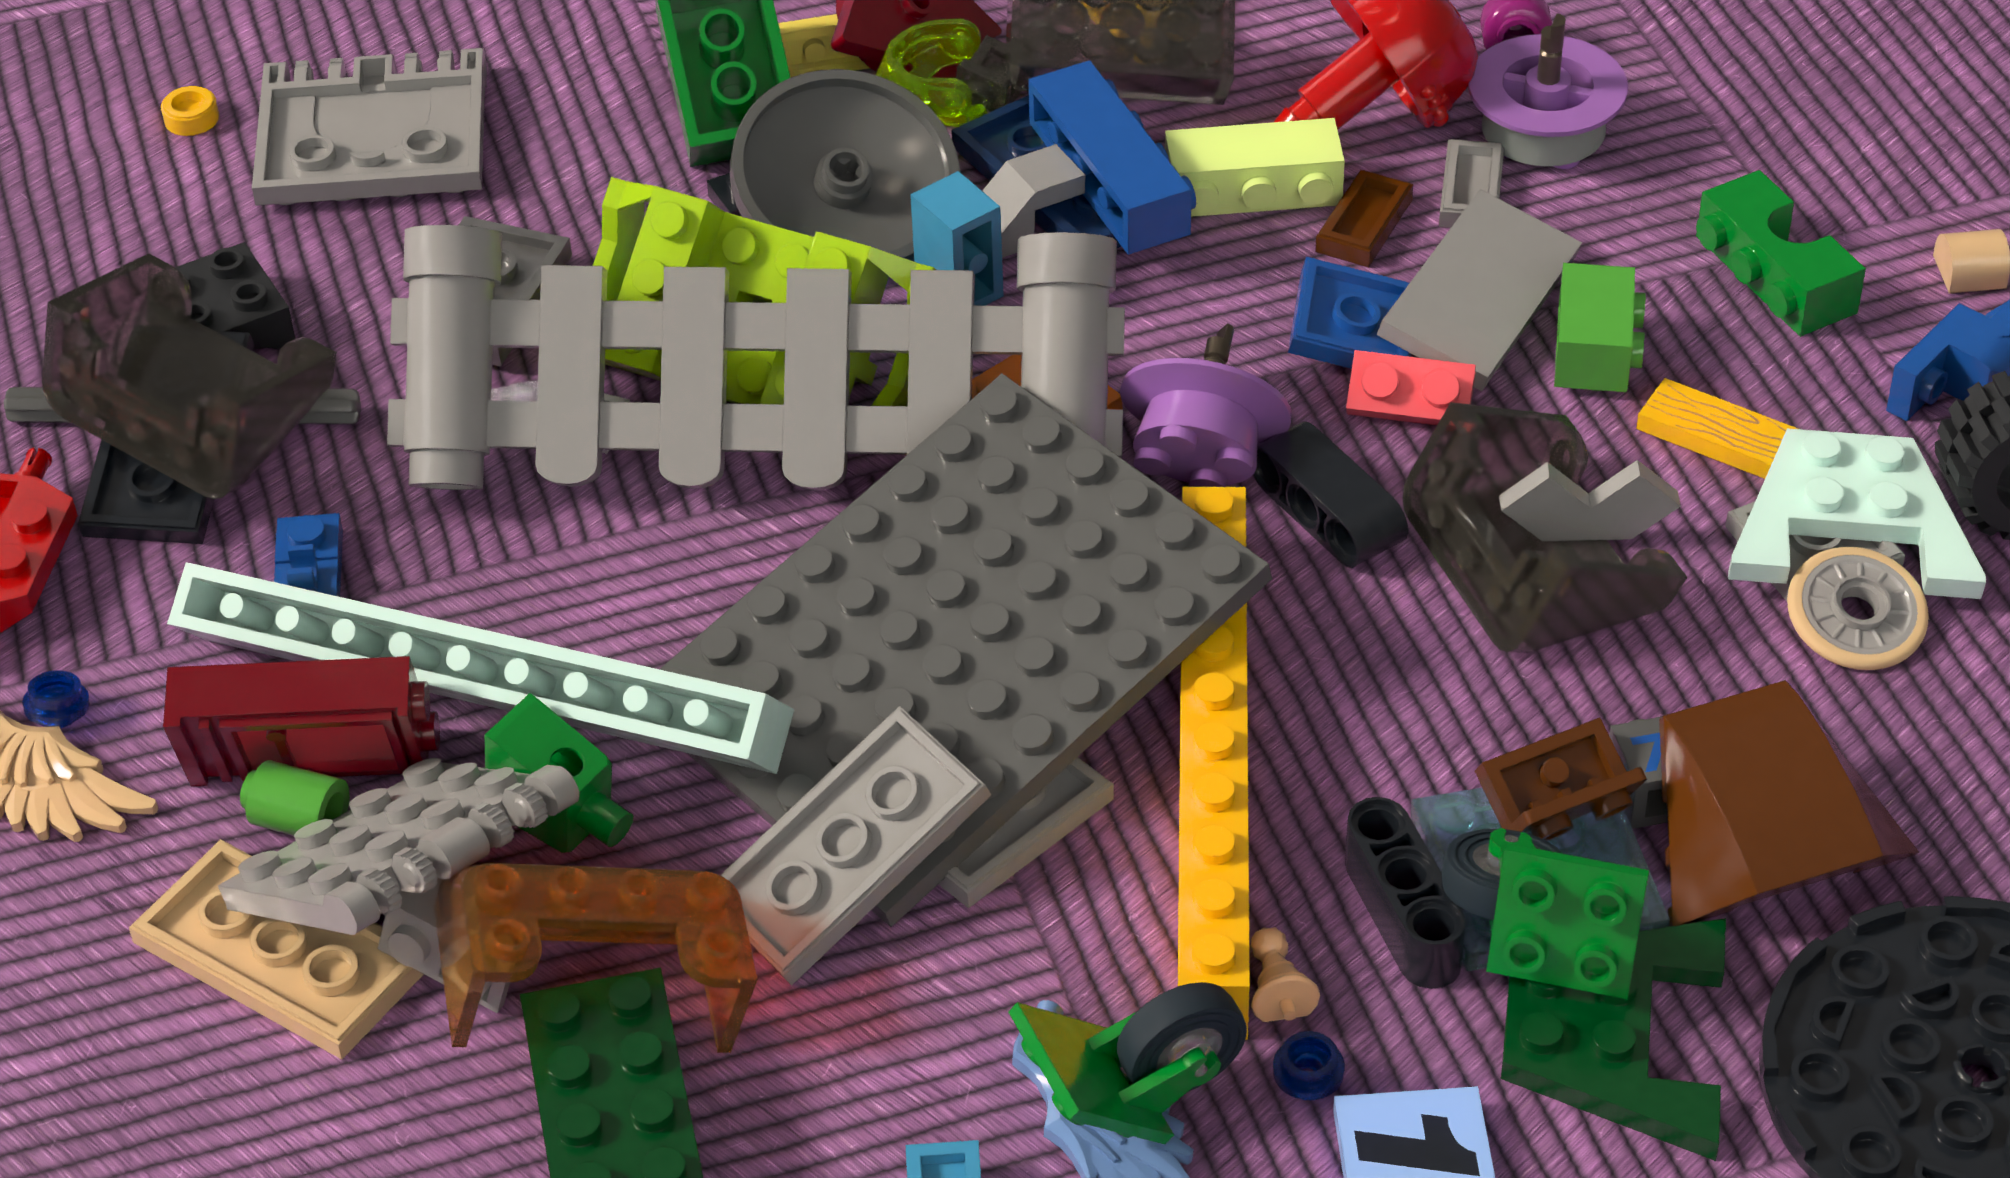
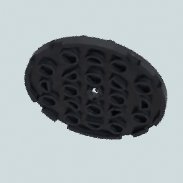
M1944 896L1942 905L1920 906L1905 909L1902 901L1877 906L1849 917L1847 927L1828 936L1823 941L1816 937L1792 960L1781 975L1771 995L1763 1024L1759 1051L1760 1081L1764 1100L1773 1125L1785 1147L1810 1178H2010L2009 902L1975 897ZM1967 1065H1982L1991 1069L1998 1076V1079L1990 1082L1983 1081L1979 1087H1975L1972 1085L1973 1078L1968 1076L1962 1068Z

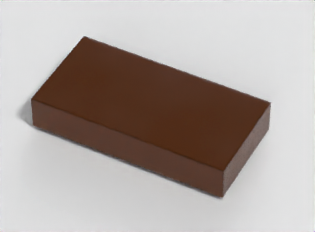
M1360 170L1317 234L1315 252L1369 268L1412 202L1413 184Z

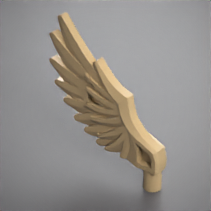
M0 710V819L4 812H6L14 832L24 831L27 818L31 829L39 840L45 841L49 839L51 825L72 841L79 842L83 839V835L75 817L97 828L123 833L127 828L125 820L115 811L129 814H155L158 812L156 799L131 790L102 775L103 765L101 759L75 747L66 739L59 726L38 727L23 725L6 716Z

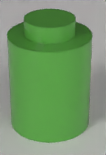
M272 760L263 762L257 770L249 772L240 792V803L245 809L246 818L250 824L292 836L299 829L310 823L323 819L333 820L346 813L350 798L348 784L343 779Z

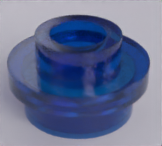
M61 670L48 671L35 676L29 682L28 691L22 700L25 716L30 721L44 727H67L83 717L90 707L89 693L81 685L80 679L71 672Z
M1303 1031L1293 1034L1277 1050L1273 1059L1275 1082L1282 1091L1297 1099L1319 1100L1328 1097L1341 1086L1344 1079L1345 1062L1341 1052L1329 1037L1319 1032ZM1302 1069H1313L1315 1071H1304Z

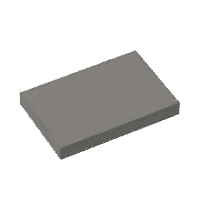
M1077 757L958 867H953L949 870L948 874L945 875V879L938 885L967 908H970L1114 800V784Z

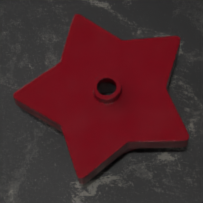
M836 0L838 22L832 37L831 48L837 52L859 57L869 68L886 78L904 82L934 113H937L951 101L960 56L988 44L1002 33V29L973 0Z

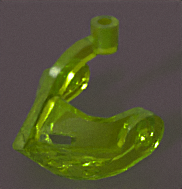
M961 18L927 21L902 31L890 41L876 75L893 81L915 94L933 110L945 126L959 127L988 113L983 104L971 106L972 92L963 81L955 78H932L941 68L967 61L974 56L981 41L980 30L974 23ZM911 62L913 70L908 73L904 66Z

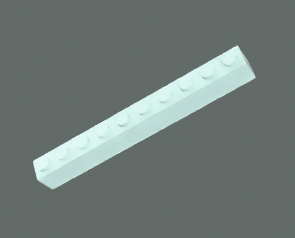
M187 562L185 563L167 623L207 641L292 661L410 656L417 680L427 681L429 692L511 711L522 699L531 693L570 726L777 774L794 713L793 708L768 694Z

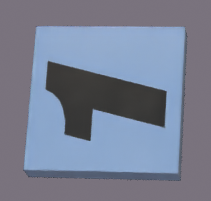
M1478 1086L1334 1096L1333 1113L1343 1178H1495Z

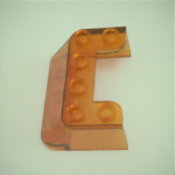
M485 863L466 867L449 879H442L439 885L434 910L452 1047L467 1046L485 982H517L531 976L537 969L542 954L541 940L677 944L679 959L683 969L692 979L705 986L717 1053H731L758 979L741 897L736 887L726 878L708 871Z

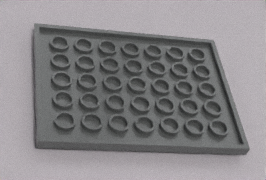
M1001 373L659 670L765 693L794 709L777 774L687 753L771 826L899 706L985 784L991 796L871 910L892 927L944 880L949 870L953 867H958L1270 582L1272 575L1269 563Z

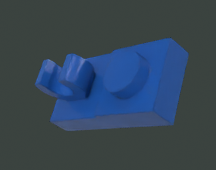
M340 513L277 518L274 582L340 597L343 528Z

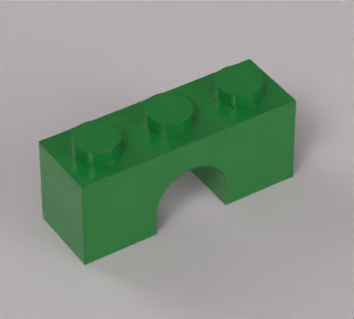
M1761 170L1703 191L1699 219L1696 223V237L1704 248L1712 251L1734 273L1741 283L1746 284L1768 305L1776 317L1781 318L1800 337L1858 314L1866 268L1830 235L1809 243L1789 242L1794 201Z

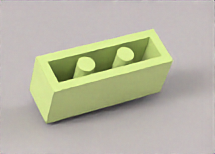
M1335 118L1165 130V150L1169 162L1180 176L1185 175L1189 178L1195 191L1196 207L1191 210V217L1337 206L1343 197L1345 160Z

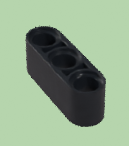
M1302 421L1290 427L1287 432L1274 435L1257 444V468L1253 476L1258 485L1346 567L1353 568L1407 539L1408 523L1399 503L1313 424Z
M1372 797L1357 802L1349 811L1347 819L1345 852L1347 873L1406 979L1423 988H1443L1453 983L1461 972L1466 928L1464 912L1461 907L1456 905L1446 895L1442 884V873L1407 811L1399 803L1388 798Z

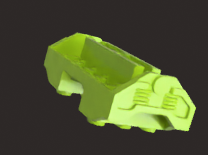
M614 177L610 179L602 203V239L593 266H603L607 270V301H663L664 267H726L729 271V302L786 303L787 268L849 269L852 273L851 304H880L888 278L890 277L908 292L907 305H910L911 270H936L934 267L916 263L871 246L818 231L812 237L724 212L704 199ZM645 202H648L649 205L644 217ZM605 349V365L661 381L662 350ZM727 351L726 401L735 404L784 405L785 351ZM850 352L849 397L855 381L872 386L878 366L869 361L871 353ZM896 353L887 384L871 406H908L909 353Z

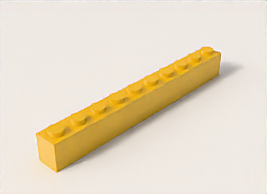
M1182 487L1183 503L1246 547V487ZM1247 603L1181 662L1178 987L1198 982L1212 983L1222 987L1234 999L1243 1014L1247 1026L1246 1040H1248L1250 991ZM1200 1029L1189 1031L1178 1038L1191 1039Z

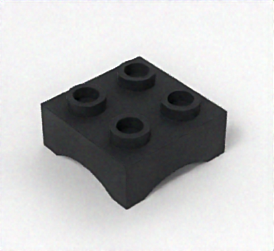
M245 242L229 248L219 249L205 257L175 268L162 270L156 275L135 282L144 318L151 328L250 333L254 343L253 350L263 348L280 349L296 343L289 306Z

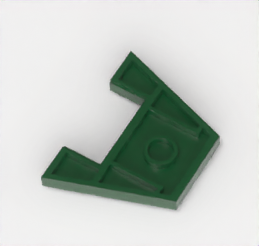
M1726 918L1639 931L1628 1000L1509 976L1501 1079L1716 1161L1720 1132L1721 1085L1649 1078L1648 1062L1652 981L1722 988L1725 964Z

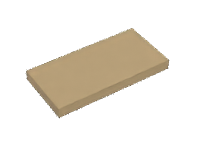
M220 839L129 927L133 943L334 1056L343 1059L424 974L412 967L401 964L392 956L378 949L383 926L377 923L371 924L355 935H349L228 910L218 885L239 874L238 866L252 856Z

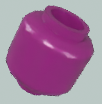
M1488 0L1483 7L1480 17L1484 47L1487 50L1495 44L1511 38L1541 34L1544 27L1552 25L1550 9L1545 0Z

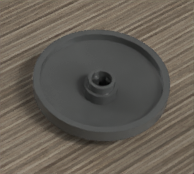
M829 69L807 72L780 82L759 97L749 108L735 136L730 161V183L736 206L742 217L812 237L818 231L914 261L910 194L957 171L960 172V166L954 143L946 127L933 110L915 94L893 81L877 75L854 70Z

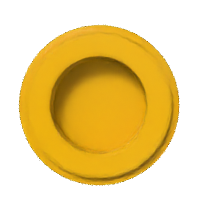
M186 86L178 88L169 93L161 103L165 127L176 135L193 136L204 133L213 128L219 120L216 97L210 90L203 87Z

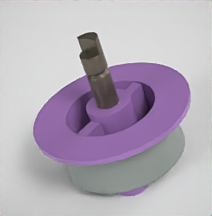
M1559 13L1556 14L1552 25L1544 27L1541 34L1511 38L1485 50L1478 57L1475 74L1468 83V90L1473 103L1484 114L1482 131L1488 142L1502 143L1504 158H1510L1528 165L1570 169L1577 166L1580 160L1590 156L1601 146L1606 135V123L1618 115L1626 102L1628 82L1620 64L1607 52L1588 42L1564 36L1566 19Z

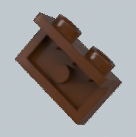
M1600 717L1482 762L1475 770L1501 828L1525 832L1546 841H1551L1574 828L1571 820L1592 812L1595 820L1601 821L1626 810L1633 805L1630 795L1647 780L1641 767L1626 771Z

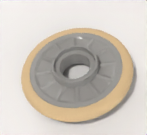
M1839 547L1822 551L1805 561L1796 571L1790 582L1787 603L1789 616L1795 630L1814 652L1837 665L1856 670H1878L1894 666L1911 656L1918 649L1926 635L1929 614L1927 601L1921 587L1902 565L1879 552L1859 547ZM1847 597L1864 599L1872 606L1874 616L1865 620L1854 618L1844 610L1841 600Z

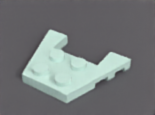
M1787 428L1733 551L1728 570L1729 580L1787 584L1790 571L1789 535L1876 542L1889 541L1919 546L1922 591L1924 595L1972 599L1982 598L1986 584V575L1914 438Z

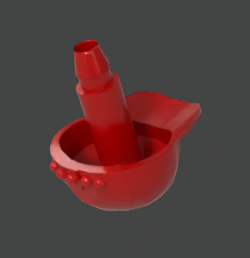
M1330 0L1333 7L1360 40L1297 91L1301 98L1289 108L1285 107L1274 121L1285 122L1335 118L1338 130L1392 87L1400 100L1424 127L1429 128L1432 125L1441 127L1448 122V112L1452 110L1453 103L1467 89L1468 83L1474 77L1478 53L1473 36L1449 0Z

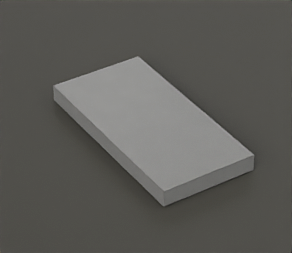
M1479 189L1386 314L1380 324L1377 335L1419 358L1476 365L1474 388L1483 391L1561 279L1563 263L1573 262L1582 242Z
M899 706L715 879L702 894L792 986L991 796V793L981 780Z

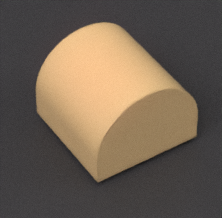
M2001 229L1939 234L1936 239L1933 257L1949 293L2007 288L2010 275V251L2007 238Z

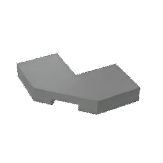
M1638 460L1589 493L1546 462L1499 495L1501 511L1541 541L1633 539L1681 507L1678 491Z

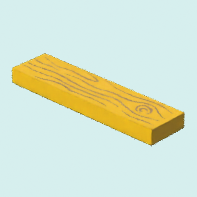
M1667 378L1663 379L1638 413L1636 427L1637 430L1764 479L1768 474L1787 428L1798 429Z

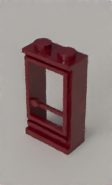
M410 656L167 667L163 728L191 787L207 786L208 777L220 776L222 782H233V776H240L242 781H244L249 772L257 770L267 760L332 777L403 774V771L409 766L429 759V751H438L440 747L439 716L437 711H430L428 682L417 680Z

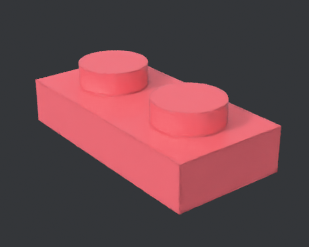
M1355 350L1346 404L1347 414L1468 429L1476 365Z

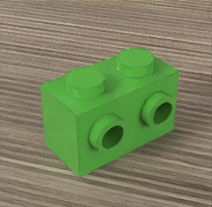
M1563 263L1558 306L1554 387L1627 392L1630 368H1642L1645 337L1644 332H1633V328L1643 329L1646 293L1635 292L1634 267Z

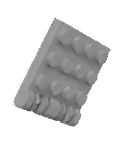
M484 48L461 49L460 69L455 70L452 50L439 51V58L437 59L438 71L423 72L422 61L419 59L418 53H406L404 73L397 74L394 54L354 57L353 77H346L343 58H332L328 67V79L314 80L313 69L310 66L309 60L296 61L294 81L290 79L287 62L264 63L252 192L256 206L273 204L291 205L300 202L328 200L347 201L356 198L384 196L403 197L412 194L440 192L459 193L467 190L482 189L485 87H487Z
M439 758L422 760L403 771L404 779L388 789L378 788L370 790L352 799L349 803L351 810L333 820H319L302 827L294 834L296 841L283 849L262 852L246 859L238 866L240 873L221 883L218 887L228 910L355 935L378 921L380 914L388 915L400 908V905L403 904L401 901L403 898L400 894L401 891L419 892V894L427 892L438 883L437 878L449 879L486 857L490 852V848H501L511 842L512 838H514L513 832H515L512 826L524 828L529 826V828H534L546 821L548 815L554 816L578 802V786L572 775L561 766L546 765L532 774L514 772V769L511 767L488 769L477 767V764L472 762L458 765L442 763Z

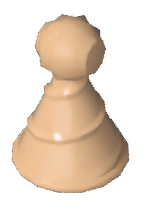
M1263 927L1261 930L1256 931L1251 938V948L1254 957L1262 962L1263 969L1258 978V989L1253 995L1251 1003L1254 1015L1262 1022L1283 1019L1290 1021L1296 1017L1308 1016L1319 1002L1320 992L1317 984L1303 973H1300L1292 962L1285 959L1288 953V943L1284 933L1276 927Z

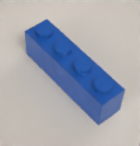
M1090 60L1028 79L1030 125L1047 147L1057 144L1085 174V193L1083 196L1128 255L1191 235V210L1196 207V195L1191 181L1187 176H1180L1169 162L1163 145L1155 143L1144 130L1137 112L1134 110L1129 111L1119 98L1117 89L1110 79L1105 80Z

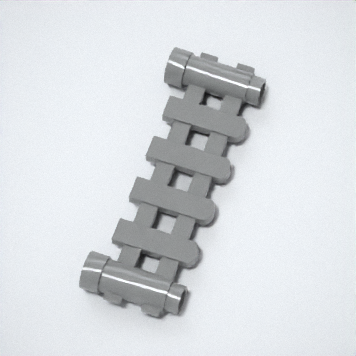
M459 225L410 227L405 229L403 281L409 283V298H392L390 344L393 346H407L406 399H389L387 445L391 447H404V452L409 453V486L425 489H482L484 456L490 455V448L536 449L535 465L537 472L550 482L568 487L586 485L600 476L602 470V450L659 451V470L661 475L677 486L691 489L711 486L722 478L725 452L783 453L782 470L784 476L791 483L806 490H828L838 486L845 480L848 454L908 455L972 399L973 354L1021 355V387L1122 458L1123 410L1107 409L1108 356H1124L1125 307H1109V295L1116 290L1117 241L1103 235L1068 232L1021 236L1018 239L1017 289L1023 292V306L974 305L975 275L973 271L911 270L910 305L851 304L852 273L849 269L787 268L786 303L729 302V271L726 267H664L663 301H607V270L603 266L541 265L540 300L494 299L495 286L501 285L502 233L486 228ZM493 347L539 348L537 401L491 400ZM605 349L662 350L660 403L604 402ZM727 351H785L784 405L726 404ZM850 352L909 353L908 406H849Z

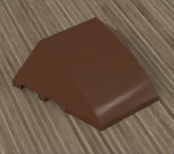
M1786 680L1667 714L1659 719L1663 802L1667 804L1669 831V846L1665 848L1666 867H1670L1672 906L1668 908V927L1695 923L1731 912L1735 908L1750 902L1853 871L1855 874L1919 853L1914 844L1826 733L1799 694Z

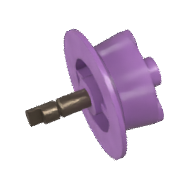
M1227 323L1217 332L1216 336L1207 339L1203 360L1192 358L1152 360L1132 368L1124 376L1120 388L1122 402L1129 412L1141 421L1133 441V449L1136 453L1133 464L1139 471L1150 475H1166L1188 482L1189 487H1226L1227 485L1243 482L1255 473L1258 443L1288 431L1291 424L1292 411L1285 397L1263 379L1244 370L1226 365L1234 334V327Z

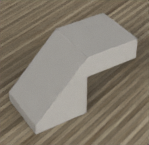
M1057 144L1007 160L983 189V192L995 201L1001 209L1002 258L1017 253L1018 239L1021 236L1034 234L1035 210L1085 193V174Z

